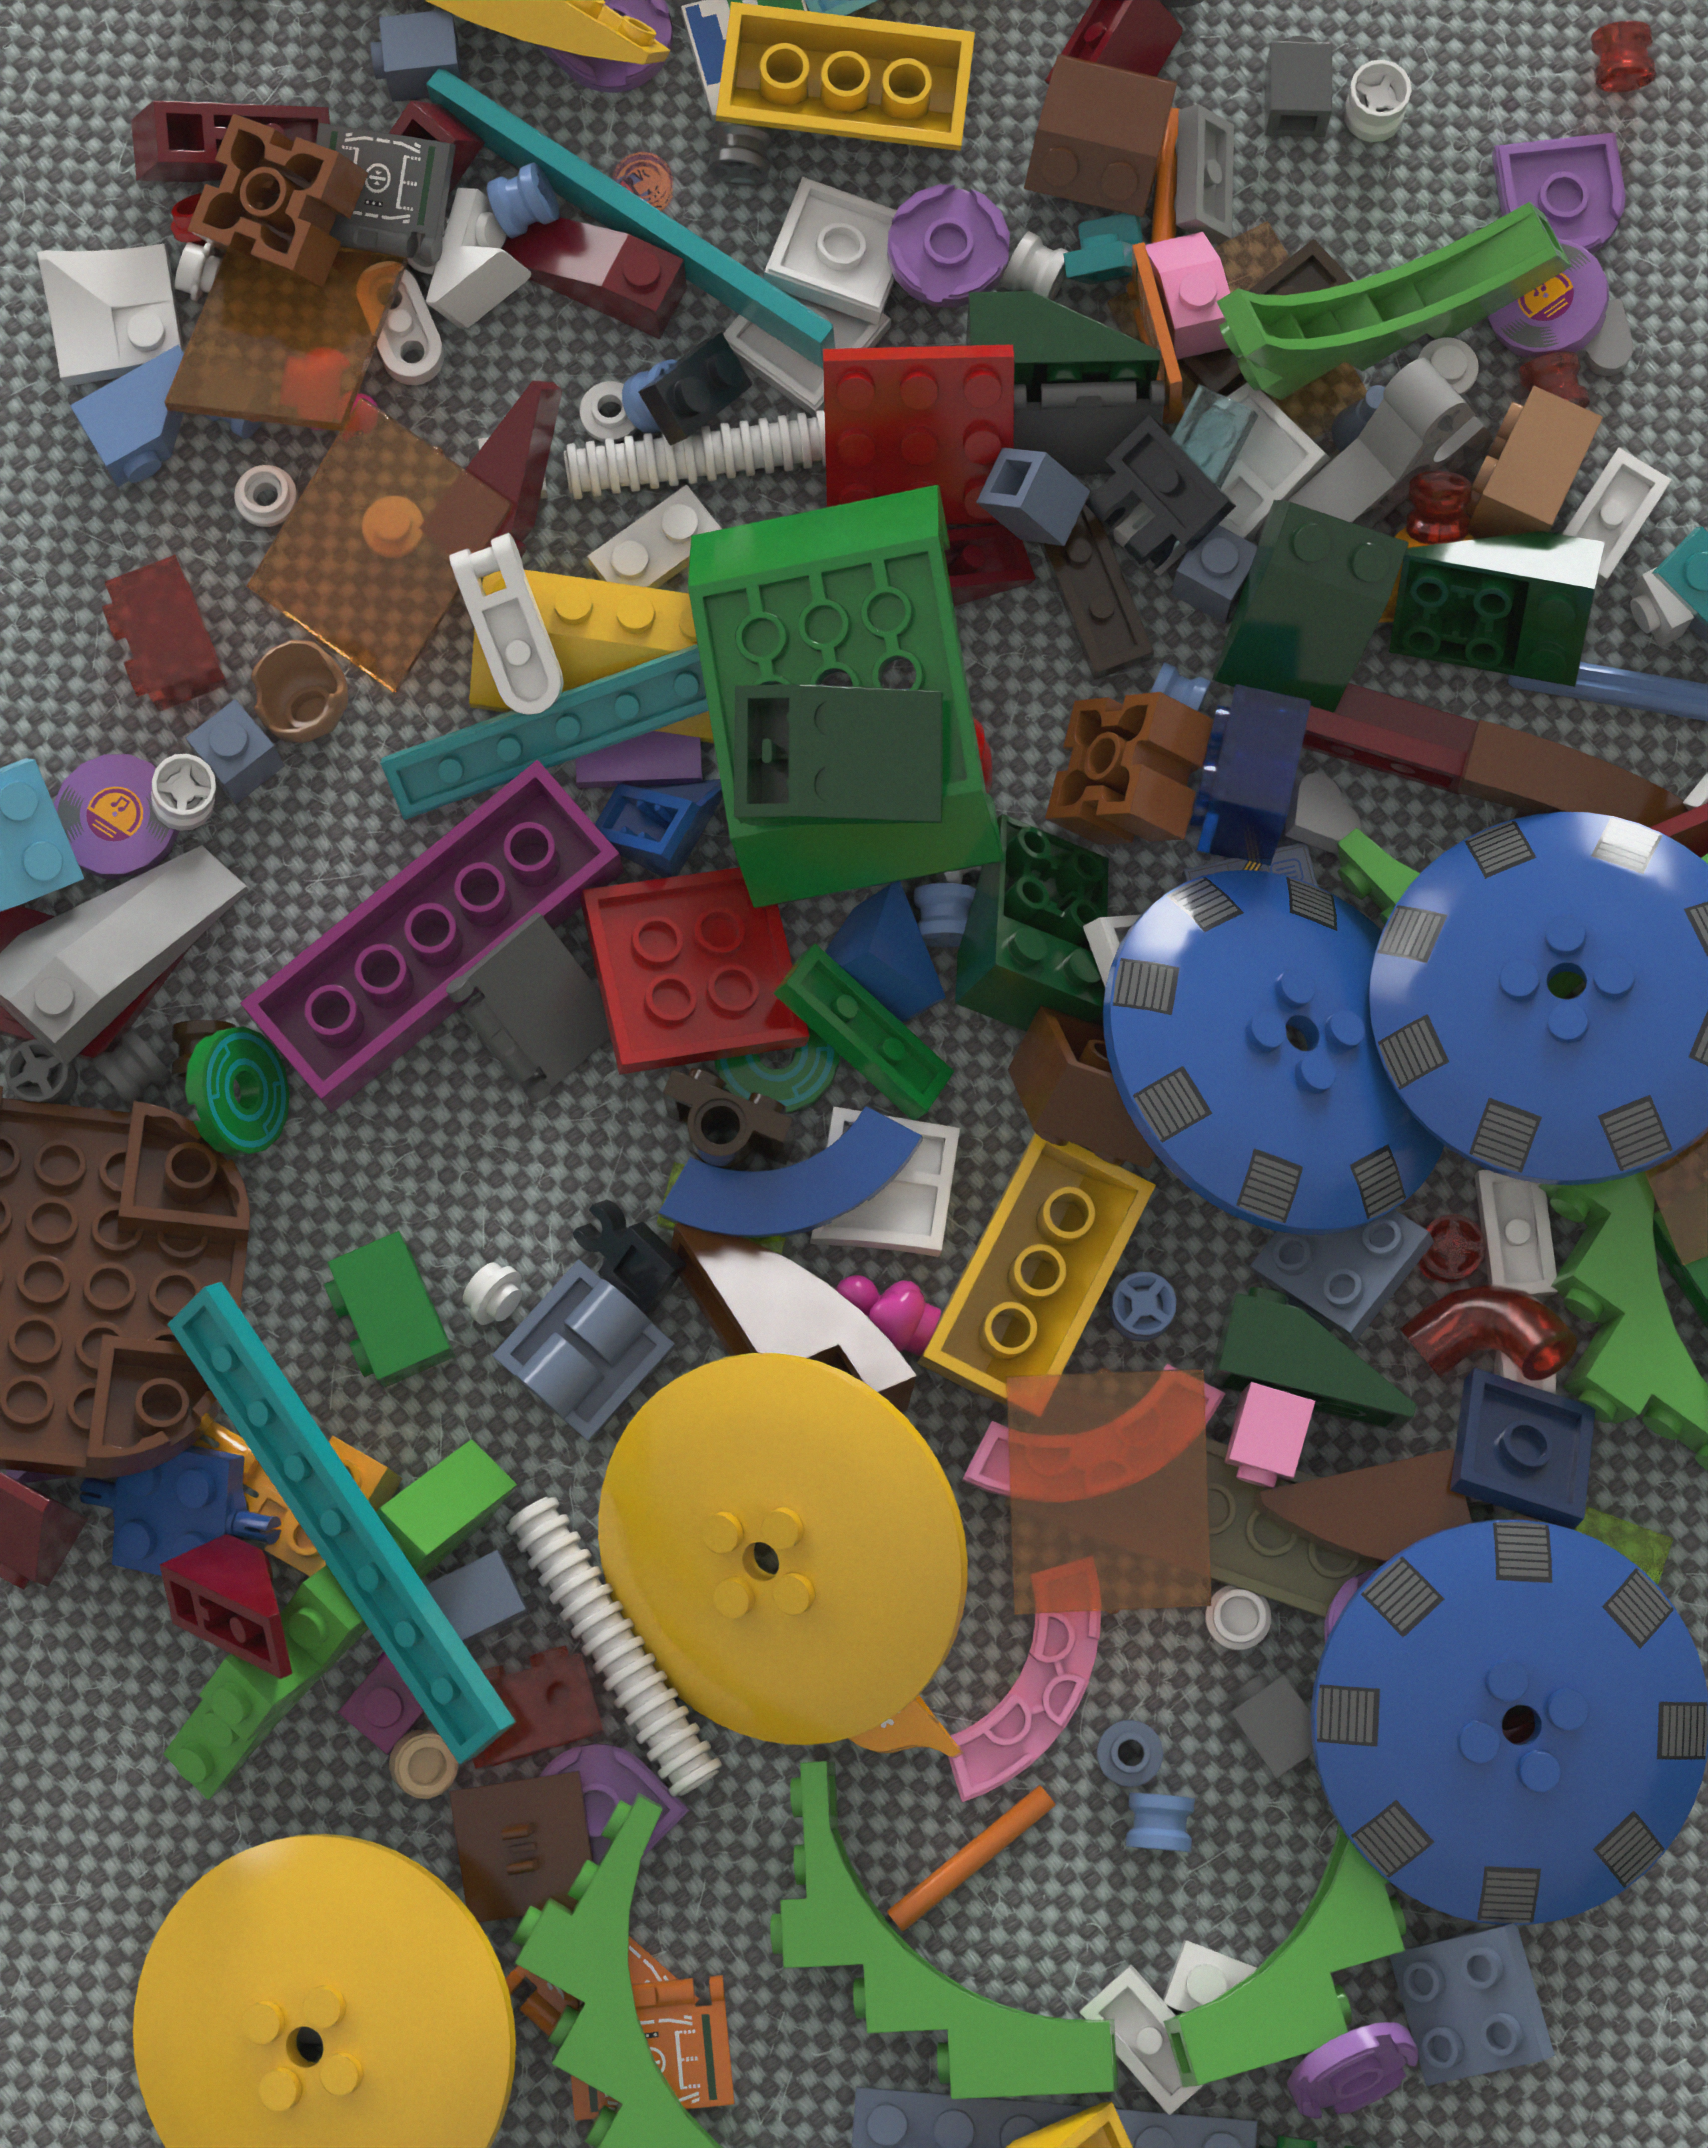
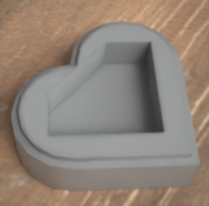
M1621 298L1608 301V308L1605 312L1606 319L1601 331L1583 349L1567 356L1572 359H1583L1586 366L1593 373L1600 376H1614L1621 373L1627 366L1633 353V340Z
M1319 773L1307 774L1292 789L1289 796L1285 836L1327 852L1338 853L1337 843L1356 827L1362 831V824L1358 814L1351 806L1342 801V793L1338 785L1329 777Z

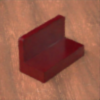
M1092 0L1061 55L1157 77L1182 35L1183 28L1159 0ZM1054 66L1052 67L1051 71L1045 79V82L1048 85L1051 80Z

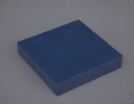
M1473 1368L1464 1379L1450 1491L1574 1530L1585 1517L1596 1409L1590 1405Z

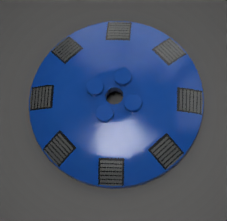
M1587 812L1544 813L1512 819L1488 827L1462 840L1440 855L1410 884L1395 905L1379 939L1370 977V1015L1376 1049L1385 1074L1397 1096L1411 1115L1428 1133L1466 1160L1494 1173L1522 1181L1548 1185L1598 1184L1622 1179L1649 1170L1675 1157L1698 1141L1708 1132V864L1687 847L1661 832L1618 817ZM1561 972H1573L1584 980L1586 988L1578 997L1566 1000L1554 996L1549 991L1547 985L1554 975Z
M1254 870L1217 872L1185 882L1163 895L1151 905L1131 926L1119 945L1111 964L1105 987L1103 1006L1104 1038L1114 1082L1131 1119L1153 1152L1186 1186L1214 1206L1250 1224L1296 1235H1327L1363 1227L1382 1218L1404 1203L1421 1187L1431 1174L1445 1145L1428 1133L1397 1096L1385 1074L1376 1049L1371 1025L1369 993L1373 960L1382 930L1368 917L1334 894L1311 883L1287 875ZM1286 1025L1295 1027L1303 1034L1307 1043V1051L1299 1050L1289 1042L1286 1036Z
M1491 1519L1444 1529L1416 1541L1385 1562L1359 1587L1339 1615L1320 1657L1312 1695L1311 1739L1321 1786L1333 1815L1346 1837L1360 1855L1382 1877L1414 1899L1454 1917L1495 1925H1508L1512 1923L1515 1925H1533L1561 1920L1605 1903L1642 1877L1666 1852L1683 1827L1702 1783L1708 1758V1692L1701 1661L1686 1625L1674 1605L1659 1586L1636 1564L1601 1541L1573 1529L1530 1520ZM1517 1705H1526L1532 1711L1535 1718L1534 1731L1527 1740L1520 1743H1511L1506 1739L1502 1731L1503 1717L1510 1708Z

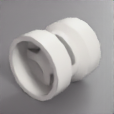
M1374 60L1362 65L1355 72L1343 111L1345 124L1352 134L1364 141L1382 142L1393 137L1401 128L1412 92L1411 82L1405 70L1390 61Z
M175 754L164 759L159 764L152 778L151 792L152 809L159 821L167 827L178 831L193 830L207 821L214 808L216 793L215 775L210 766L201 758L190 754Z

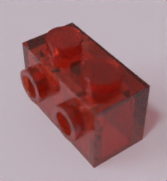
M176 555L105 581L112 603L102 606L114 639L119 641L126 638L133 654V659L123 663L137 697L148 694L158 712L229 685L186 574Z
M565 1645L529 1656L532 1668L506 1675L504 1665L482 1670L516 1723L480 1754L472 1758L475 1769L483 1771L607 1732L587 1661L582 1653L569 1656L567 1646Z

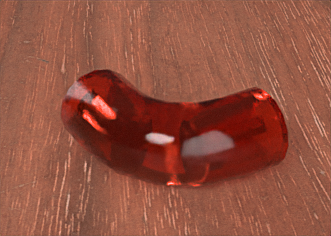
M1495 1284L1456 1290L1425 1307L1399 1328L1440 1378L1471 1354L1481 1350L1493 1349L1504 1353L1525 1378L1530 1381H1539L1560 1371L1570 1361L1578 1344L1576 1335L1559 1315L1534 1296L1523 1290Z

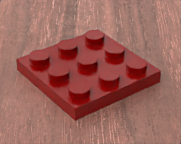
M1013 345L823 349L827 507L938 485L940 487L946 525L1000 523L977 504L976 501L1001 449H1014Z
M740 867L582 890L580 902L619 1075L806 1046L810 1037L807 1024L773 994L793 967L778 905L757 909L753 907Z

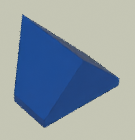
M713 779L696 783L640 788L623 783L618 784L594 825L621 856L662 878L678 876L723 798L720 779Z
M901 882L889 884L854 907L825 950V953L902 1023L910 1021L946 999Z

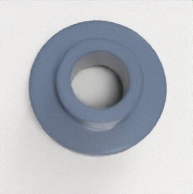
M1124 1720L1113 1724L1102 1734L1097 1746V1761L1101 1771L1110 1781L1124 1787H1135L1150 1781L1159 1771L1163 1760V1748L1156 1732L1148 1725L1136 1720ZM1124 1741H1135L1142 1748L1143 1756L1136 1766H1127L1118 1757V1748Z

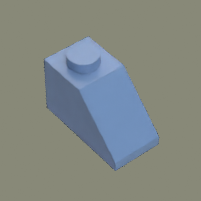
M179 345L70 405L82 429L117 487L128 481L136 483L151 477L160 469L161 462L172 456L194 381L193 372Z

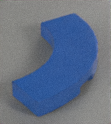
M865 1106L857 1120L832 1145L815 1156L788 1167L758 1172L734 1171L715 1167L690 1157L658 1213L660 1217L675 1224L679 1222L706 1232L748 1238L786 1237L808 1232L832 1223V1220L852 1211L865 1201L873 1199L907 1165L922 1143L923 1138L922 1135Z

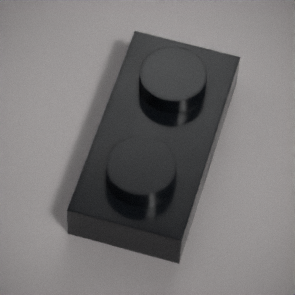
M720 332L702 341L638 391L671 446L691 436L748 390L752 383L745 373L740 360L734 354L723 333Z

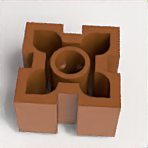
M233 114L215 158V161L227 169L219 188L205 184L188 231L220 250L260 265L263 261L283 274L323 288L341 244L340 241L329 235L337 214L351 219L368 172L337 151L296 137L294 142L274 128Z
M1162 692L1125 695L1123 704L1109 697L1074 701L1063 745L1064 749L1072 753L1067 771L1056 772L1045 819L1098 845L1133 843L1135 835L1149 842L1184 840L1188 823L1192 816V806L1196 791L1187 787L1189 775L1203 766L1214 720Z

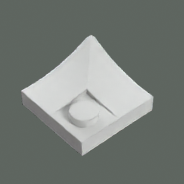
M165 244L101 251L45 250L37 252L52 325L60 378L65 387L120 378L176 345H179L184 353L169 254Z
M1248 382L1217 404L1177 440V443L1236 505L1218 525L1249 542L1255 539L1257 531L1267 520L1273 500L1288 501L1331 460L1261 390L1254 391Z
M833 1107L826 1148L837 1141L851 1127L862 1111ZM886 1116L922 1135V1143L907 1165L889 1185L870 1201H865L852 1211L832 1220V1223L812 1230L810 1244L876 1248L939 1257L943 1245L960 1128Z

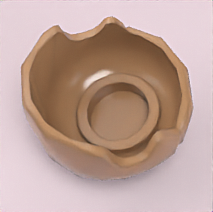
M292 639L270 648L252 671L251 679L257 694V705L254 706V710L263 725L284 742L307 743L333 732L348 706V686L343 671L333 658L315 642Z

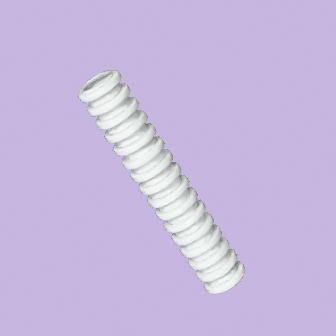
M824 410L816 411V417L807 418L805 413H798L797 420L787 421L786 415L778 416L777 423L768 424L767 418H760L758 420L759 425L749 426L747 420L740 421L739 428L730 429L728 423L720 424V430L711 431L709 425L702 426L701 433H694L687 439L671 446L664 435L663 438L653 439L651 433L644 434V440L634 441L633 436H625L624 443L615 444L613 438L605 439V445L597 447L594 441H587L586 448L576 449L574 443L567 444L564 458L569 492L573 494L576 500L582 499L583 492L592 491L594 497L602 496V490L611 489L613 494H620L621 487L631 486V491L636 492L640 491L641 484L650 483L651 489H658L659 482L669 481V485L673 487L678 486L679 479L688 478L689 484H696L698 482L697 477L707 476L708 481L711 482L717 480L716 474L726 473L728 479L736 478V472L745 471L746 476H754L755 469L764 468L765 473L770 474L774 473V467L784 466L785 471H792L793 464L803 463L804 469L812 468L813 461L821 460L823 466H826Z
M544 1497L513 1516L509 1520L510 1523L507 1525L506 1530L509 1535L517 1534L520 1538V1541L517 1543L519 1551H528L531 1558L528 1560L530 1569H539L542 1574L538 1579L542 1587L549 1586L553 1592L549 1596L552 1604H561L564 1609L560 1613L563 1622L570 1620L574 1625L570 1633L574 1639L582 1638L585 1645L581 1651L585 1657L592 1655L596 1663L593 1664L592 1668L596 1674L603 1672L607 1680L603 1683L606 1691H615L618 1696L614 1701L617 1709L624 1707L629 1714L625 1718V1722L629 1727L636 1725L640 1732L636 1735L638 1743L646 1742L651 1749L647 1753L650 1762L657 1760L662 1767L657 1772L661 1779L669 1778L673 1785L669 1788V1793L672 1797L677 1795L682 1797L719 1773L718 1769L722 1766L719 1758L711 1760L707 1753L711 1748L707 1740L700 1742L696 1736L700 1731L697 1723L690 1725L685 1718L689 1710L685 1705L678 1707L674 1700L678 1696L676 1689H667L663 1683L667 1679L664 1670L657 1672L652 1664L657 1659L653 1653L645 1654L641 1646L645 1644L642 1636L635 1637L630 1630L634 1626L630 1618L624 1620L620 1614V1611L623 1609L621 1602H613L609 1596L613 1591L609 1583L602 1585L599 1577L602 1575L599 1566L591 1567L588 1560L591 1558L590 1551L579 1548L577 1543L581 1539L577 1531L570 1533L566 1527L570 1523V1519L566 1514L559 1516L556 1508L559 1506V1502L556 1497Z

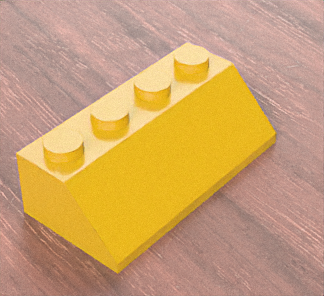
M731 2L716 121L961 151L975 32Z
M524 569L562 670L564 681L562 692L697 644L689 593ZM501 571L483 577L482 585L486 596L507 588ZM474 628L469 695L470 708L504 713L510 712L513 709L505 704L498 692ZM709 711L654 730L699 737L701 742L714 743Z
M1034 1133L917 1364L976 1394L1040 1417L1156 1185L1118 1165L1100 1159L1093 1152L1077 1144L1068 1142L1066 1146H1058Z

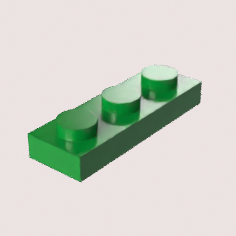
M816 943L801 954L773 993L911 1120L916 1121L928 1112L955 1072Z

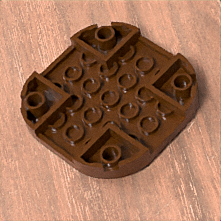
M0 1086V1469L89 1478H110L136 1474L155 1468L184 1452L203 1435L217 1417L222 1406L167 1324L205 1286L219 1282L223 1283L240 1309L250 1228L249 1201L244 1182L232 1158L227 1161L221 1152L216 1151L199 1134L195 1123L183 1115L160 1106L133 1101L132 1112L7 1099L3 1098V1086Z

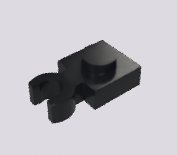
M606 1199L592 1204L589 1211L601 1222L602 1234L595 1226L589 1223L575 1229L573 1236L576 1242L583 1249L590 1252H600L606 1258L598 1273L607 1282L626 1296L644 1314L655 1311L687 1264L643 1221L627 1228L625 1216L614 1202Z

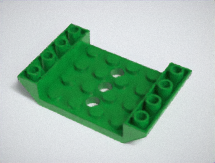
M938 485L691 536L688 590L729 835L753 907L756 909L1004 862L994 799L986 793L944 552V550L950 549L940 487ZM903 659L912 662L916 670L915 682L909 690L943 692L942 823L750 826L734 817L735 686L775 684L821 685L828 675L835 672H844L850 676L853 687L884 688L882 676L885 668L891 662Z

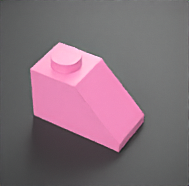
M1204 232L1145 245L1176 359L1179 360L1193 355L1196 356L1229 348L1219 328V325L1226 320L1217 301L1230 294L1221 259Z
M1251 1382L1240 1394L1224 1462L1239 1467L1236 1478L1270 1489L1275 1488L1277 1479L1286 1482L1293 1479L1315 1401Z

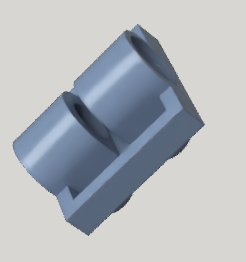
M1394 1209L1372 1223L1342 1233L1296 1235L1277 1231L1251 1263L1250 1267L1255 1276L1280 1293L1287 1295V1302L1291 1306L1304 1310L1328 1331L1332 1332L1333 1329H1336L1356 1343L1434 1243V1240L1429 1231Z
M578 1259L492 1356L586 1441L591 1443L676 1348V1345L654 1326L647 1316L626 1296L605 1279H601Z
M1514 1923L1497 1927L1489 1926L1459 1933L1430 1943L1405 1948V1951L1389 1955L1412 2038L1418 2049L1419 2062L1426 2086L1541 2062L1555 2056L1517 1925Z

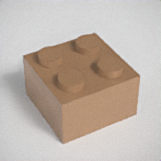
M1533 386L1524 406L1512 401L1461 510L1472 515L1466 531L1474 539L1537 531L1549 532L1603 416L1536 386Z

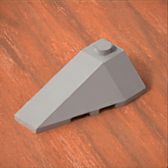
M203 845L190 850L18 935L0 953V1005L66 1066L248 891V888Z

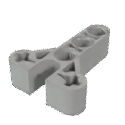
M1426 358L1416 359L1402 368L1390 380L1383 393L1384 399L1358 438L1288 501L1372 529L1409 495L1449 474L1457 475L1470 468L1488 450L1492 443V436L1477 419L1476 414L1429 360ZM1266 521L1256 533L1255 540L1257 544H1259Z

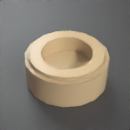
M415 1730L405 1734L396 1742L390 1753L389 1770L393 1781L405 1793L415 1798L430 1799L441 1795L452 1785L457 1775L458 1762L439 1734L431 1730Z

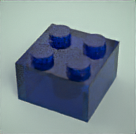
M1236 684L1230 707L1217 705L1207 745V755L1202 766L1203 772L1200 785L1197 789L1189 824L1201 828L1196 851L1271 866L1288 814L1311 704L1310 700Z

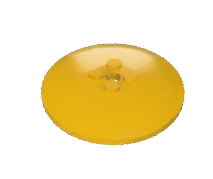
M747 1353L725 1357L706 1363L676 1378L660 1389L636 1413L615 1446L603 1481L598 1512V1541L606 1584L609 1583L613 1589L609 1594L612 1601L621 1602L623 1609L620 1611V1614L624 1620L628 1618L632 1620L634 1626L630 1630L635 1637L641 1635L644 1639L645 1644L641 1647L645 1654L653 1653L657 1659L652 1664L657 1672L664 1670L667 1679L663 1683L669 1689L675 1688L678 1693L677 1697L695 1711L723 1727L762 1741L786 1745L832 1743L855 1737L895 1716L918 1697L936 1676L957 1636L965 1606L968 1558L960 1511L950 1483L938 1459L924 1438L892 1403L866 1383L835 1367L796 1355ZM756 1542L765 1543L776 1552L779 1560L777 1574L763 1571L756 1563L754 1557Z
M333 1834L295 1835L275 1839L246 1849L217 1865L185 1892L169 1912L156 1933L143 1965L134 2005L133 2044L139 2086L147 2112L165 2148H491L503 2122L511 2095L516 2055L514 2014L509 1989L500 1962L488 1937L460 1898L437 1876L405 1855L368 1840ZM301 2027L314 2029L323 2041V2055L318 2063L304 2059L297 2049L296 2038Z

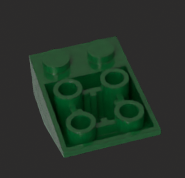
M1033 291L969 292L966 346L1013 345L1014 384L1026 385L1027 402H1041V384L1114 381H1135L1136 399H1150L1151 380H1157L1160 365L1159 350Z
M1537 531L1407 548L1402 563L1389 653L1575 687L1605 542Z
M804 684L735 686L734 817L750 826L942 823L943 692Z
M1001 814L997 818L1004 862L983 865L957 953L955 1004L1025 1032L1028 1031L1040 1005L1092 1022L1103 1012L1105 986L1083 926L1100 917H1108L1109 858L1005 814Z

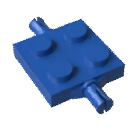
M191 1445L181 1454L155 1468L117 1477L115 1483L87 1477L80 1487V1491L87 1492L80 1495V1500L83 1504L106 1507L113 1511L115 1521L112 1565L162 1576L159 1564L224 1534H229L242 1541L244 1538L265 1542L266 1544H274L281 1533V1530L273 1529L281 1526L280 1518L253 1513L247 1510L242 1489L244 1456Z

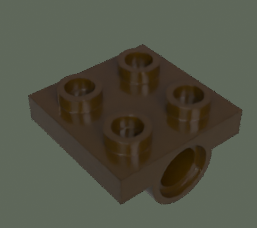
M691 1068L688 1076L672 1070L663 1091L668 1117L688 1125L695 1159L715 1167L734 1171H746L752 1164L756 1153L781 1164H787L796 1141L794 1119L784 1115L787 1109L785 1105L758 1093L752 1092L749 1099L746 1100L724 1091L727 1085L724 1080L700 1069ZM727 1127L738 1132V1135L726 1144H715L707 1140L710 1133L718 1128Z

